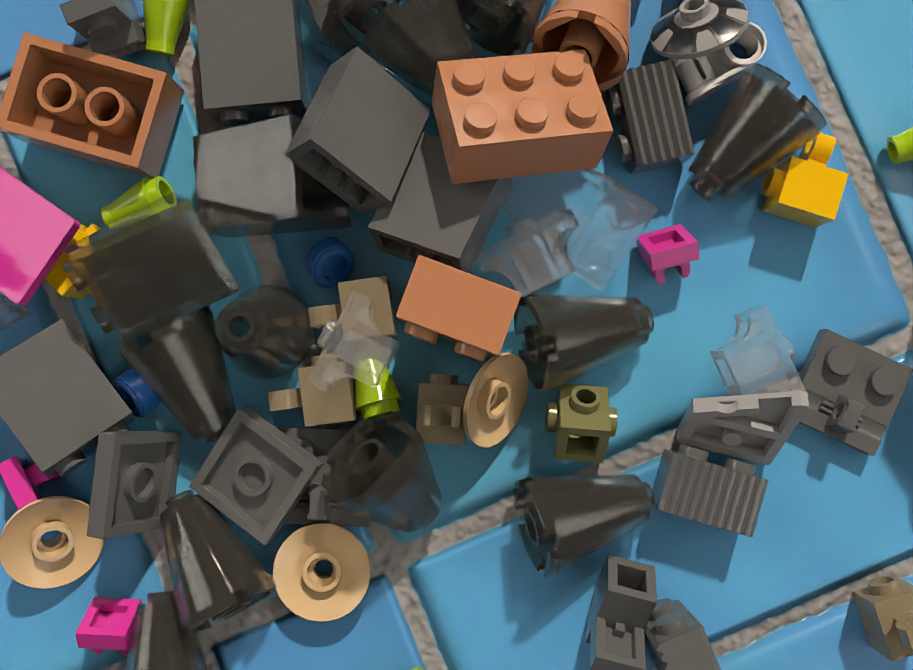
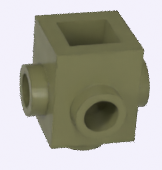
M559 383L556 402H547L545 415V431L553 432L555 460L603 463L609 439L616 434L618 420L617 408L609 407L608 387Z

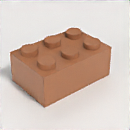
M23 32L0 107V130L26 143L138 175L155 178L160 174L184 90L166 72Z
M585 49L437 62L432 106L452 184L598 167L612 135L613 128Z
M418 255L396 317L406 324L403 331L406 334L436 345L439 337L456 343L455 353L484 362L486 355L492 357L499 355L522 293Z

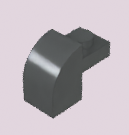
M70 0L59 5L67 25L88 40L92 52L108 56L145 41L143 24L134 0Z
M610 554L607 555L595 585L587 619L585 642L590 643V670H646L644 629L657 604L655 566Z

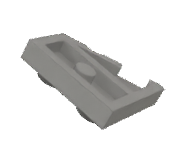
M799 390L693 398L677 427V443L770 465L809 409L808 392Z

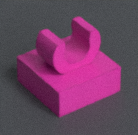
M681 224L635 236L638 254L649 266L651 275L659 285L665 283V268L675 266L677 272L683 278L689 277L691 271L689 262L700 259L698 241Z
M18 456L0 463V474L17 509H21L23 506L41 499L42 496L37 487L60 477L58 473H55L48 478L36 464L27 467L24 459Z
M94 597L75 633L78 648H91L96 654H102L104 649L120 650L121 655L127 656L135 639V632L144 614L142 600Z

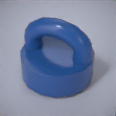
M327 237L318 241L310 248L305 257L304 266L306 273L318 286L334 288L338 286L339 282H345L354 270L355 259L354 254L342 241L335 237Z
M142 363L126 370L115 377L113 381L114 389L136 417H145L155 410L166 397L167 385L162 373L155 366L148 363ZM144 375L148 376L151 379L154 385V390L152 389L148 381L143 377Z

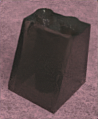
M289 114L193 136V165L196 175L197 215L200 233L233 238L351 227L349 204L284 155L302 121L301 118Z
M174 192L64 248L70 261L61 266L78 292L85 288L89 289L98 303L90 308L93 316L105 334L115 330L122 342L240 291L239 286L188 198Z

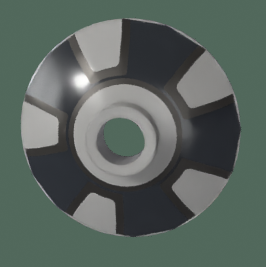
M685 0L680 6L661 17L654 25L650 34L652 47L661 56L671 59H691L712 54L732 44L744 33L749 23L748 10L739 0Z

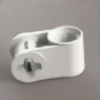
M749 22L744 33L733 42L745 48L748 55L747 59L735 57L731 53L729 45L717 52L702 57L672 59L674 60L677 76L687 93L684 100L688 106L709 97L725 85L743 77L762 58L766 51L767 39L764 31L758 25Z

